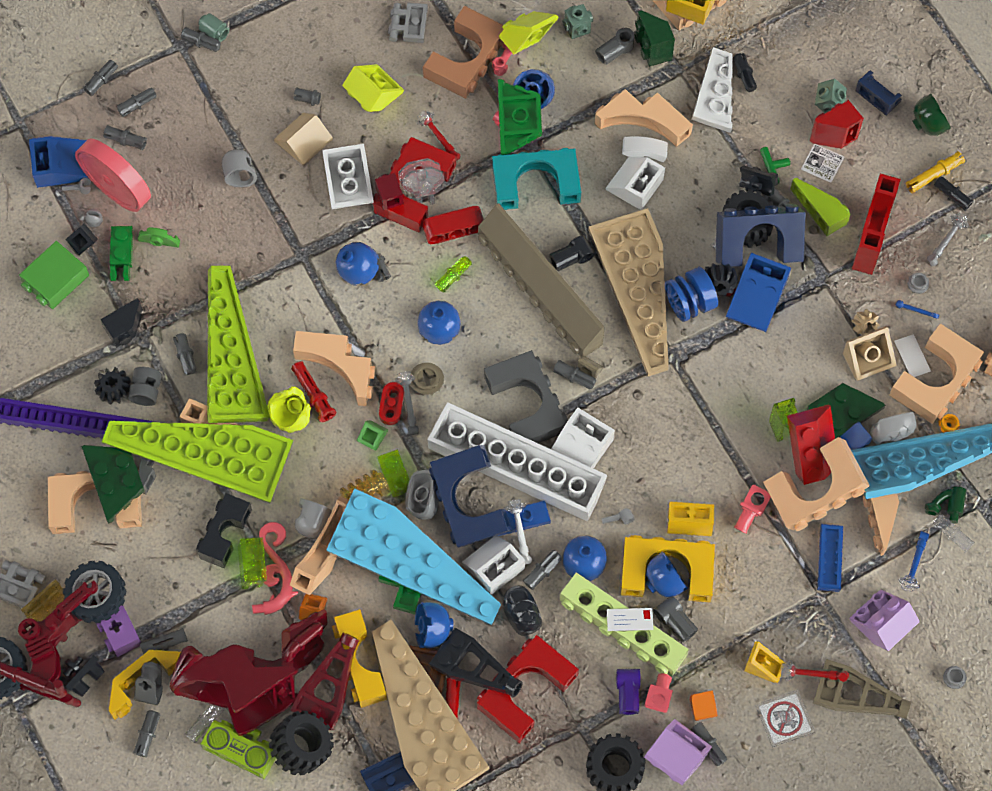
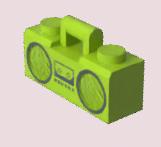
M214 720L201 742L203 750L265 779L276 758L271 756L273 749L269 748L270 742L266 740L258 741L262 731L256 729L247 733V735L252 737L249 740L243 736H238L231 723L225 720H221V722Z

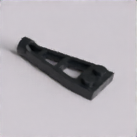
M456 627L429 663L431 668L448 678L508 694L513 698L519 694L523 685L521 680L513 677L473 637ZM467 652L474 653L480 660L474 671H466L458 667ZM487 665L498 672L493 681L480 677Z

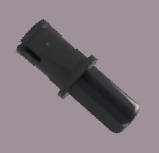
M744 53L736 54L733 57V61L737 67V75L742 79L747 92H752L757 89L752 75L753 69L749 66Z
M941 176L936 180L934 186L944 193L949 201H954L964 211L974 202V200L960 191L959 186L955 187L944 177Z

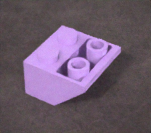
M881 589L849 618L874 645L887 651L920 622L908 601Z
M674 719L661 733L644 758L650 761L654 767L666 773L673 781L683 785L701 765L712 746Z

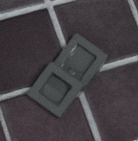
M142 457L139 476L145 490L143 494L146 495L156 478V474L152 468L154 461Z

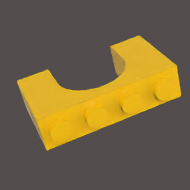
M639 535L625 537L621 580L622 596L643 597L647 565L656 555L663 551L666 556L678 559L687 568L689 573L688 601L711 603L713 596L715 544H710L708 541L687 542L685 539L669 541L662 537L643 539Z

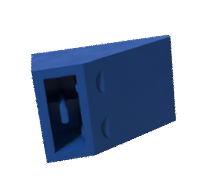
M52 136L29 139L32 175L37 188L80 182L83 178H88L75 157V152L87 140Z
M751 253L726 317L766 332L789 279L791 267Z

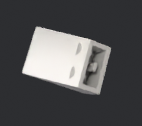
M577 407L551 450L594 469L614 440L615 430Z

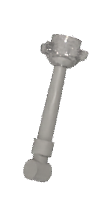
M957 213L950 216L953 227L940 245L927 257L930 266L937 265V259L940 258L957 229L969 227L967 223L968 218L964 214Z

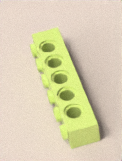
M575 573L560 593L561 604L566 609L576 611L580 614L582 620L598 626L602 634L608 637L611 635L617 639V643L624 649L628 650L630 648L636 652V656L643 662L649 661L655 665V669L659 673H665L672 677L687 657L688 648L654 625V630L608 631L607 617L599 616L598 612L600 610L607 611V609L629 608L578 573ZM587 597L591 600V603L585 605L579 600ZM642 635L646 637L647 641L639 643L635 637ZM657 648H661L666 652V654L664 656H658L655 654L654 650Z

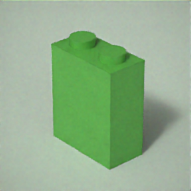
M55 241L19 276L23 289L28 293L33 292L41 305H48L53 310L89 276L87 267L59 242Z

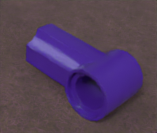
M617 669L616 685L617 689H619V714H639L640 669Z

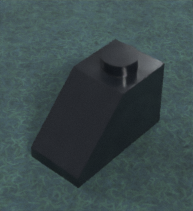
M138 298L100 319L104 330L116 348L130 343L136 336L143 312Z

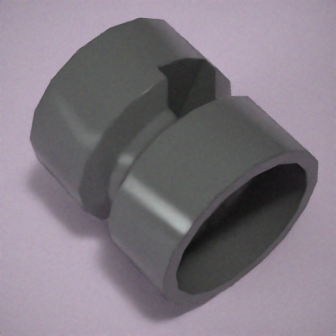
M150 367L135 368L132 376L133 385L130 386L128 399L142 406L155 405L158 397L157 388L160 387L162 378L161 372Z

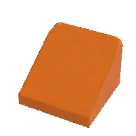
M305 594L299 610V619L304 620L310 614L325 609L327 598Z
M713 691L690 696L689 700L695 721L718 716Z

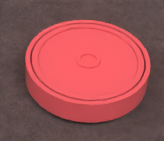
M90 138L75 152L76 160L87 177L105 195L121 207L132 212H138L150 200V190L142 177L121 155L106 144Z

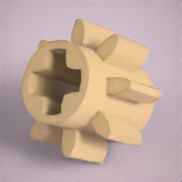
M865 309L864 312H857L854 320L851 321L856 325L853 330L861 335L877 330L880 324L876 320L879 317L868 309Z

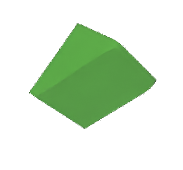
M371 420L365 421L357 441L376 451L386 436L388 429Z

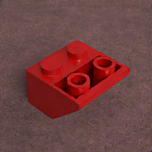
M849 100L844 103H838L831 111L826 114L821 113L815 118L810 142L812 144L842 149L858 139L864 118Z

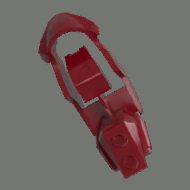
M323 609L319 612H314L308 618L292 623L288 628L282 631V658L274 661L255 657L253 649L236 644L218 650L211 656H203L192 645L184 647L174 665L170 682L171 691L176 696H183L228 709L238 736L256 730L294 704L298 693H295V675L305 670L323 650L324 641L320 636L323 633V629L328 625L327 611Z

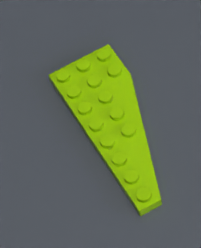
M109 421L102 443L271 503L293 440L253 425Z

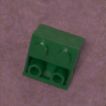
M642 10L638 11L637 20H635L636 31H634V38L636 43H640L643 60H647L649 67L672 61L675 37L668 21Z

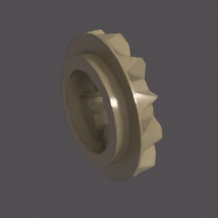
M433 363L418 364L410 373V386L414 392H418L422 396L428 394L432 396L435 392L440 391L444 384L443 372ZM424 373L428 378H432L430 380V386H428L426 382H421L423 380Z

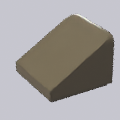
M581 357L578 360L577 367L580 368V371L594 378H597L603 369V366L587 357Z

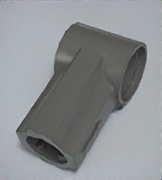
M626 27L619 29L616 36L595 50L598 59L607 65L621 54L631 52L634 48V32Z
M673 596L668 597L653 609V612L662 624L668 625L684 643L693 637L698 628L683 612V607L679 601Z

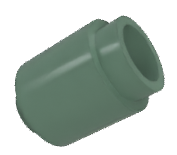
M211 13L203 15L198 22L201 32H205L207 36L220 42L224 41L229 34L227 24Z

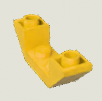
M148 650L117 675L112 681L109 713L113 719L123 718L130 712L133 704L123 691L135 686L136 679L141 676V669L144 663H158L170 676L173 674L174 665L181 652Z

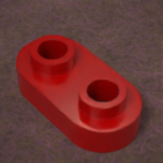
M397 382L386 384L382 391L379 418L385 425H394L401 418L405 395L403 386ZM396 393L397 397L392 398L390 395ZM388 413L394 414V416L391 418L387 417L386 415Z

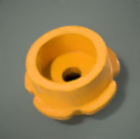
M946 414L941 420L939 419L938 425L941 432L944 433L959 430L960 422L955 415Z

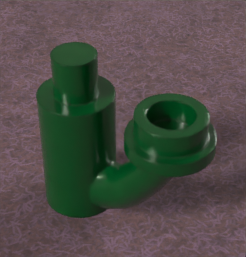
M954 486L951 489L942 491L931 503L925 504L926 514L932 516L939 515L942 508L940 504L949 499L947 514L950 515L949 522L957 524L959 517L963 515L967 490L963 487Z

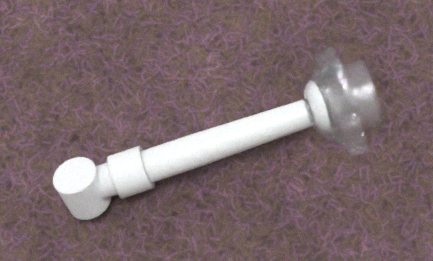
M521 499L508 501V506L504 507V509L514 514L520 545L519 551L525 559L526 565L532 562V558L528 555L529 550L528 546H526L519 514L526 507V503H521Z

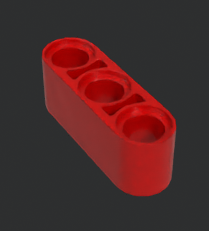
M470 206L429 217L422 222V227L428 244H438L478 233V226L484 218L479 206Z

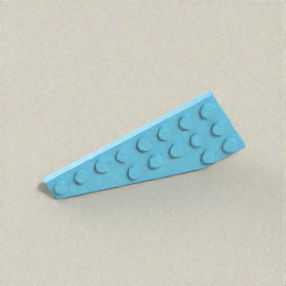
M992 423L851 450L870 487L865 489V498H876L910 491L991 454Z
M354 488L326 549L327 552L489 625L493 624L501 604L395 506Z

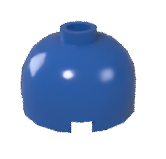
M530 69L523 71L516 77L513 86L518 85L525 90L540 93L541 109L550 104L555 95V85L552 78L542 70Z
M362 242L349 243L341 248L337 254V272L344 281L353 286H357L356 284L360 283L366 284L374 278L378 271L377 258L379 259V256L372 247Z
M446 301L430 302L419 313V333L431 344L442 345L449 343L460 332L461 320L459 313L452 304Z
M588 535L573 538L566 545L562 555L563 567L566 573L571 577L578 573L588 581L598 578L604 572L607 563V553L603 544L595 537Z
M663 551L656 555L647 565L646 574L649 580L645 583L652 593L657 591L661 596L675 597L688 589L682 577L680 578L676 568Z
M429 602L418 604L415 613V625L419 626L420 634L415 633L417 644L420 648L438 647L446 641L449 633L453 631V619L449 617L447 610L440 604Z

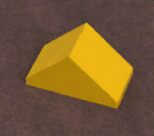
M755 641L744 671L773 683H778L785 662L760 642Z

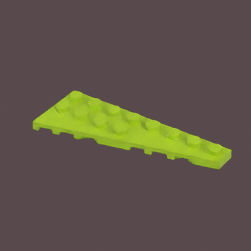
M211 266L208 269V423L267 421L270 418L231 266Z

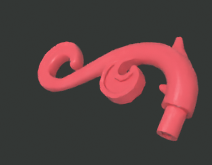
M269 522L259 531L260 544L275 563L263 568L261 578L268 587L276 586L280 580L275 578L274 575L279 573L282 577V589L275 598L272 595L269 601H263V604L252 605L253 614L264 613L267 615L281 610L292 597L298 594V591H292L293 587L290 586L292 575L287 564L268 545L265 539L268 533L274 532L277 534V539L273 542V546L278 547L284 542L286 530L277 522Z

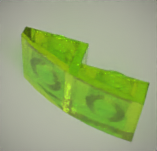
M398 449L377 456L392 498L407 493L410 479Z

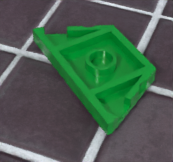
M498 79L501 155H508L542 136L540 93L532 90L528 91L521 86H513L505 83L502 79Z

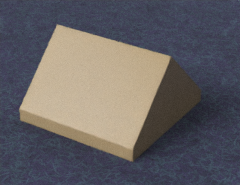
M302 113L274 141L304 166L332 141L333 137L316 114Z
M887 326L846 342L843 355L857 381L897 366Z

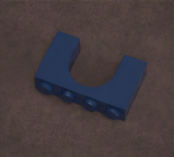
M788 204L785 208H778L777 206H766L765 209L746 207L745 210L740 211L727 208L724 209V212H717L716 262L718 264L722 262L723 265L730 264V267L742 266L745 236L754 226L763 223L773 224L776 228L777 258L783 263L804 262L806 212L795 204Z
M478 445L430 462L431 468H429L432 480H436L438 486L436 494L439 501H443L445 508L443 515L445 521L450 523L452 529L450 537L453 544L457 545V548L512 531L505 509H499L479 517H472L460 509L456 500L458 484L465 476L491 467L484 445Z

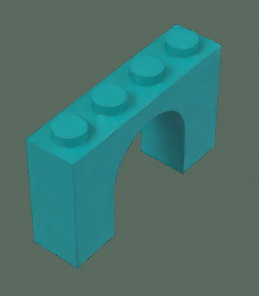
M561 148L553 151L540 150L539 152L532 153L520 152L518 154L492 156L496 202L504 210L518 209L517 181L520 176L531 170H543L554 177L558 186L560 205L581 203L582 192L576 149Z

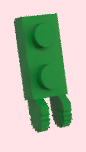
M111 226L110 279L111 281H116L117 268H123L124 281H129L133 255V226Z

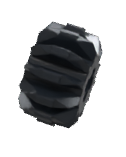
M722 262L719 265L712 263L711 267H705L717 297L733 293L738 283L735 268H731L730 264L723 265Z
M114 367L112 372L106 368V374L98 373L99 380L94 382L95 387H97L95 388V393L98 396L100 395L99 398L102 402L107 400L108 404L112 405L114 400L120 404V398L128 399L127 392L130 391L131 385L129 384L131 379L126 376L127 374L124 370L119 372L118 368Z

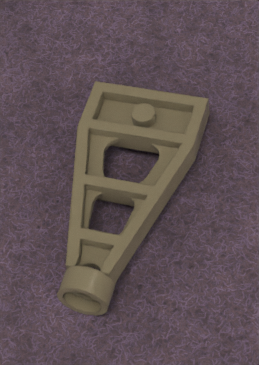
M826 659L823 671H847L849 673L847 680L859 685L862 689V695L860 699L855 701L844 700L840 695L844 682L839 679L830 680L829 678L821 677L813 704L834 711L884 714L907 718L911 701L902 699V697L847 665ZM872 690L883 695L885 699L883 705L867 704L865 699L868 691ZM897 703L900 704L899 709L895 707Z

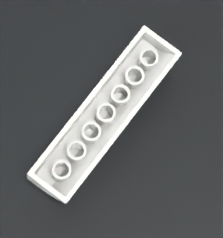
M448 402L427 439L428 448L444 456H449L478 445H484L491 467L478 472L541 501H545L587 522L597 504L607 475Z

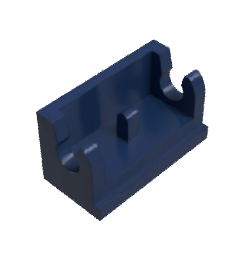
M870 70L858 80L855 91L887 116L901 102L902 95L900 93L894 95L873 78L874 76L872 75L874 73Z

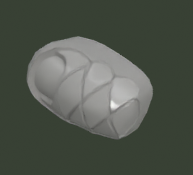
M914 412L879 419L876 424H872L869 432L872 441L879 445L881 442H895L911 435L917 425Z
M420 470L413 473L406 493V509L413 516L421 520L433 518L437 513L439 504L436 494L438 486L436 480H432L429 470Z

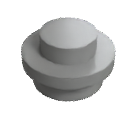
M923 273L912 274L907 282L908 288L917 294L924 293L929 287V280Z
M951 666L945 670L943 680L949 688L959 689L966 683V673L962 668Z

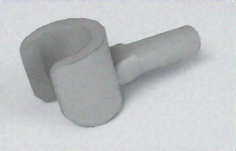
M83 178L79 184L62 186V191L80 190L81 193L88 194L91 191V187H84V185H90L91 180Z
M625 508L619 514L602 518V522L605 524L622 519L626 525L635 519L631 510Z

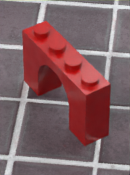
M411 137L408 143L403 144L399 159H395L392 163L390 174L395 173L399 185L405 177L413 173H426L448 182L456 167V156ZM375 193L373 197L374 203L372 204L375 214L418 233L422 229V222L428 218V206L410 199L404 194V204L383 210L378 194Z
M880 173L853 262V270L870 275L873 274L901 179Z
M538 635L533 639L529 638L521 648L523 651L518 656L514 655L508 661V668L506 669L516 678L525 673L540 674L562 692L571 685L579 674V669ZM484 689L478 695L477 709L518 743L534 727V720L516 706L508 694Z

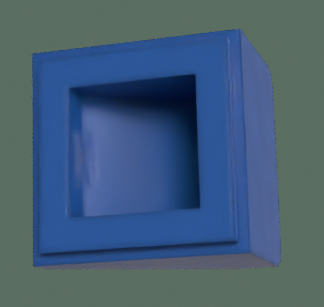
M860 422L854 424L840 436V438L846 440L850 450L864 448L872 440L871 435Z

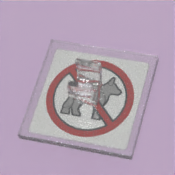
M798 690L755 704L772 748L815 733Z

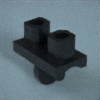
M745 165L740 167L741 180L739 187L745 188L746 192H748V189H751L753 192L759 191L768 196L774 195V188L778 185V174L773 172L767 173L757 167L751 168Z
M94 655L91 656L80 669L78 666L84 661L80 656L74 662L67 658L64 663L68 668L63 674L66 677H69L73 672L76 674L64 686V689L68 692L73 691L75 694L83 697L90 689L81 680L86 673L97 681L105 672L100 664L97 663L99 659Z

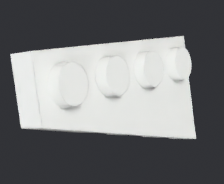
M712 48L691 120L729 133L732 131V53Z

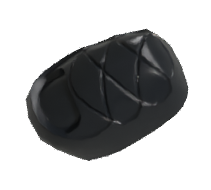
M520 585L506 590L502 605L504 613L516 633L521 636H527L538 631L542 626V618L532 594L528 589Z

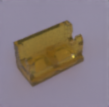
M55 579L21 609L26 619L32 618L36 621H42L55 610L56 606L65 598L60 583Z

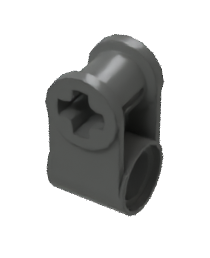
M146 662L142 666L141 676L135 682L134 700L157 706L163 691L162 668L156 663Z

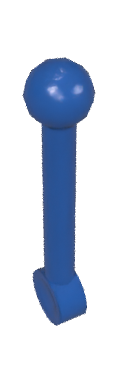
M898 300L895 304L899 309L906 308L939 319L940 316L939 314L904 304L902 300Z

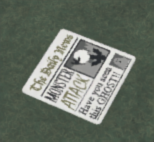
M814 144L801 170L832 182L844 156Z

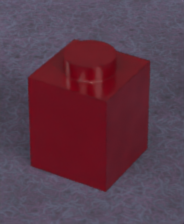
M395 173L383 174L375 179V188L383 210L404 204L403 193Z

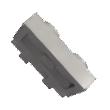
M407 2V9H401L402 5L400 3H394L390 13L392 21L388 28L389 40L396 42L398 35L403 34V42L424 43L428 4ZM401 19H405V25H399Z
M5 560L2 564V569L8 571L6 575L0 573V599L30 611L40 591L33 584L35 582L44 584L46 576L40 574L36 569L32 568L29 570L22 567L18 562ZM20 575L25 577L26 579L24 582H22L14 578L15 576Z

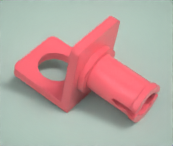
M756 485L751 486L744 502L740 503L743 511L734 528L747 534L754 517L762 516L771 499L770 494L766 490ZM754 493H761L764 496V502L761 505H754L752 503L751 497Z
M660 673L657 676L656 685L650 684L645 701L646 708L664 713L667 712L673 690L669 689L672 680L671 676Z

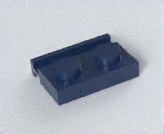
M401 752L360 771L369 791H401L415 784L405 769Z

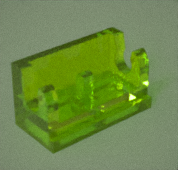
M795 398L773 404L769 423L777 442L783 440L784 428L786 427L789 430L787 416L798 413L795 406Z
M263 537L241 538L238 544L241 589H248L252 584H257V587L260 588L263 586L264 581H267Z

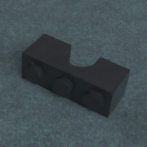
M225 493L223 499H219L215 508L217 512L214 518H210L206 526L207 533L204 538L199 540L196 548L201 560L221 568H225L234 550L232 542L221 537L222 532L231 526L244 529L252 512L250 502Z

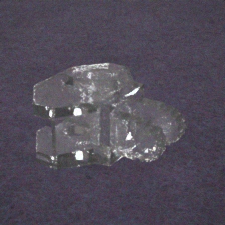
M428 158L406 163L398 172L403 190L414 194L415 201L423 204L421 197L427 196L430 205L435 204V190L444 182V174L440 169V164ZM417 166H422V169L415 170Z

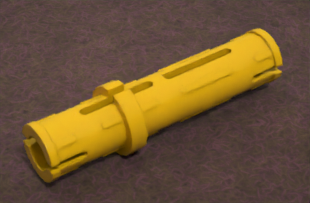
M957 151L955 154L945 160H939L935 166L905 183L907 189L911 187L909 192L913 194L940 176L948 175L950 170L965 162L963 156L959 158L962 154Z

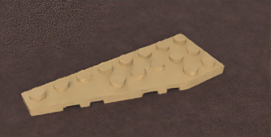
M389 620L372 631L404 766L419 791H457L489 770L488 764L393 621Z

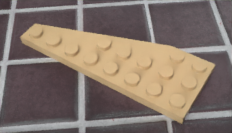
M643 209L589 226V234L647 376L667 371L669 365L663 243L649 209Z

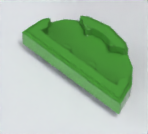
M149 227L147 231L141 230L139 232L138 241L150 243L154 246L165 245L177 248L180 245L179 238L176 235L174 237L168 235V231L164 229Z

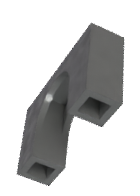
M531 350L484 368V379L492 395L517 386L528 387L539 395L542 401L540 409L530 417L509 424V430L536 443H540L559 436L568 419L565 412H560L558 407L560 403L556 393L552 394L549 388L551 387L547 374L543 375L541 371L543 367L538 356L535 357Z

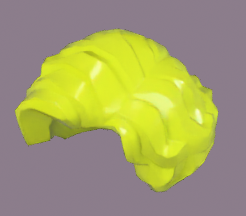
M291 386L287 390L275 393L269 399L267 409L270 421L280 430L293 433L302 430L309 423L311 407L306 402L303 391L299 388Z

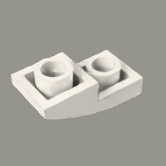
M624 137L622 154L628 157L647 156L664 162L667 158L668 142L648 137Z

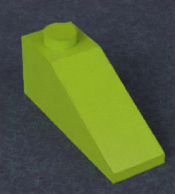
M798 178L792 180L790 190L826 236L848 224L850 212L846 205L841 204L837 198Z

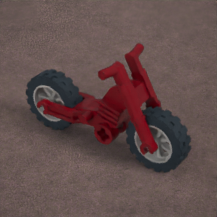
M88 561V564H80L78 569H73L70 572L71 576L69 579L66 578L64 583L66 586L63 588L65 598L56 606L55 610L42 621L28 618L19 624L18 633L27 642L25 647L32 661L30 673L27 672L28 666L25 663L27 659L22 650L11 640L0 637V654L7 655L0 661V700H2V697H10L12 692H17L21 689L76 708L81 705V700L68 694L67 690L64 689L62 681L58 680L61 674V658L56 646L60 641H67V632L81 620L86 623H91V621L101 623V620L105 619L107 621L111 618V615H116L120 611L119 607L123 606L125 602L124 596H126L127 591L124 586L126 584L112 565L106 564L104 561ZM98 578L106 579L98 585ZM110 584V590H109V592H107V591H101V590L104 589L107 585Z

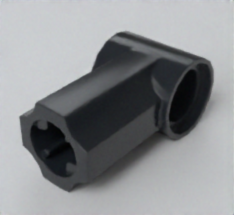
M583 235L574 238L568 246L549 254L551 263L557 271L577 262L579 264L586 263L595 256L592 247Z

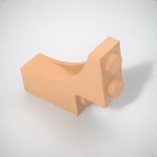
M625 89L620 94H615L606 106L602 105L595 113V125L600 129L620 124L638 125L661 134L676 147L691 135L693 126L659 93H656L653 97H648L641 104Z
M296 331L293 348L294 358L296 360L319 363L334 370L350 385L358 405L367 406V400L372 398L373 386H369L370 379L375 377V366H372L371 358L351 356L352 344H349L348 336Z
M342 496L337 499L319 537L307 555L295 567L290 586L310 595L330 574L337 556L327 552L326 549L347 506L348 499Z

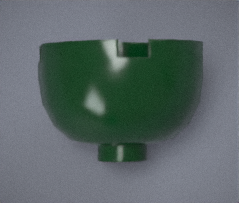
M932 94L924 96L916 103L913 111L915 119L912 122L918 131L922 129L927 135L938 136L951 129Z

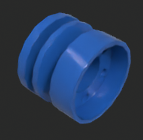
M700 266L686 272L685 279L679 275L675 277V280L670 279L665 282L669 303L676 316L682 322L688 321L690 317L698 316V309L700 312L706 313L718 307V298L713 283L706 271Z

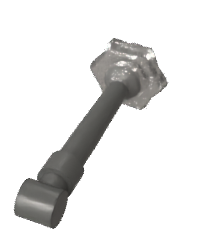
M409 371L398 373V377L394 378V380L404 388L408 415L407 422L409 425L408 434L416 435L419 434V428L416 426V417L414 416L409 385L415 380V376L411 375Z

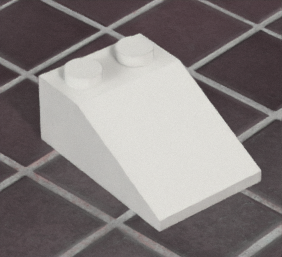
M364 144L322 150L332 209L374 203Z

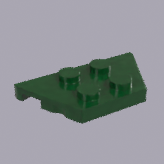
M842 383L808 405L807 410L830 405L836 439L857 422L862 424L883 410L886 405Z
M83 445L81 447L108 524L112 523L114 517L122 509L125 510L133 499L138 498L145 491L132 453L115 447Z

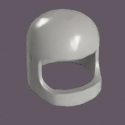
M241 149L230 150L222 158L224 179L230 186L249 187L257 180L255 169L250 167L251 157L246 151ZM246 170L252 173L250 179L242 181L239 172Z
M301 498L299 506L302 508V512L295 520V528L299 534L305 537L318 538L332 510L321 504Z

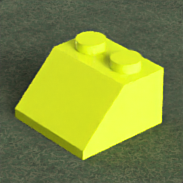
M536 11L527 15L523 13L515 21L509 20L502 27L504 30L500 33L499 37L514 55L538 43L559 17L556 14Z
M378 64L354 66L342 85L347 90L348 95L361 103V107L368 112L381 111L404 92V89Z

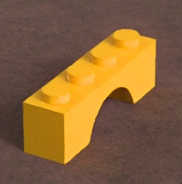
M361 610L334 617L335 625L332 626L335 639L341 638L342 633L359 639L354 651L348 680H353L355 687L351 689L354 702L359 701L360 707L363 708L387 700L380 672L366 670L356 659L359 645L368 637ZM343 644L344 649H349V646Z

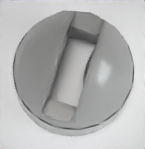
M90 209L85 214L86 223L90 227H98L102 224L103 217L99 210Z

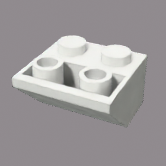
M628 157L608 184L606 190L642 210L664 180L665 167L648 157Z
M499 536L491 538L462 561L463 566L491 595L525 569V559L509 542Z

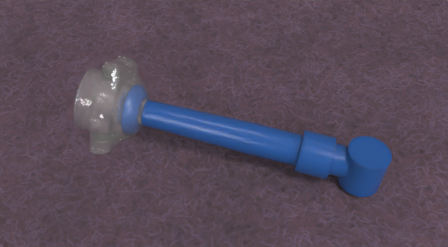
M920 532L910 573L898 579L901 588L905 591L913 592L915 589L920 588V584L914 576L922 552L925 550L929 533Z

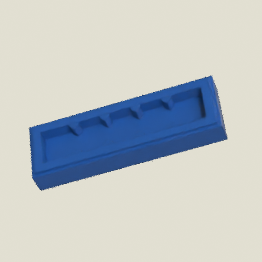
M545 501L519 507V512H512L513 509L506 510L512 531L497 536L517 532L514 518L516 513L520 514L523 530L550 524L551 520Z
M820 525L817 590L840 592L843 526Z

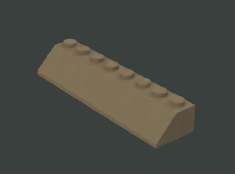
M499 203L496 204L478 226L479 242L484 247L487 246L490 249L494 260L500 261L506 274L509 277L512 276L517 281L518 288L529 295L532 305L536 308L539 307L543 312L545 320L556 327V332L562 339L565 338L568 341L572 352L576 355L579 354L580 357L588 356L603 345L604 325Z

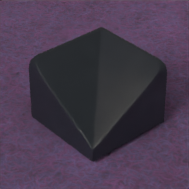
M84 223L65 240L80 255L98 239Z

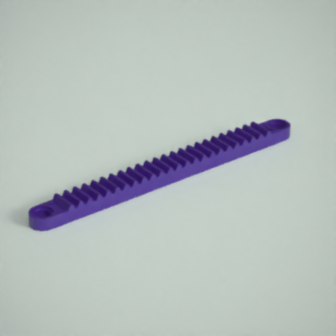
M0 398V424L6 423L7 425L14 424L18 427L21 425L25 428L47 429L51 432L73 433L76 436L83 435L84 437L91 436L103 439L109 421L157 422Z

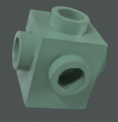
M584 4L574 5L565 10L562 23L571 39L591 33L593 16L590 10H586Z
M835 78L818 83L815 105L824 113L831 111L836 104L845 102L847 88Z

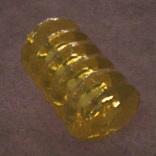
M373 469L370 471L371 477L364 474L363 481L359 478L355 479V485L352 483L347 484L348 490L344 487L340 488V494L349 500L355 488L370 496L375 497L374 493H377L382 497V489L384 488L387 492H390V487L381 471L378 470L377 472Z

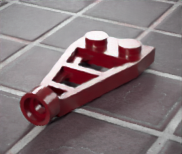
M342 633L338 643L302 686L290 711H299L301 713L304 710L308 711V714L316 713L318 719L322 717L324 719L323 723L329 725V730L332 731L343 710L353 655L359 639ZM343 644L349 646V649H344ZM336 658L344 663L339 678L327 673L328 667ZM325 679L333 682L335 685L334 697L330 702L314 694L315 688Z

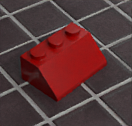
M830 405L787 416L795 473L804 485L825 480L832 473L820 450L821 447L835 439Z

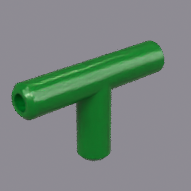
M768 147L760 149L768 173L773 172L777 174L776 169L790 166L791 161L789 158L772 161Z

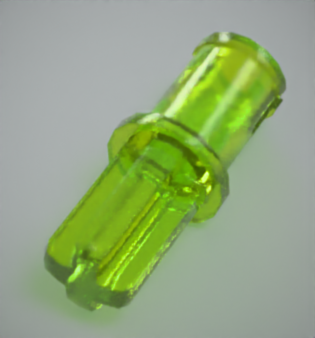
M463 256L452 267H448L447 272L435 282L436 287L441 292H446L455 281L460 280V276L472 265L471 260Z

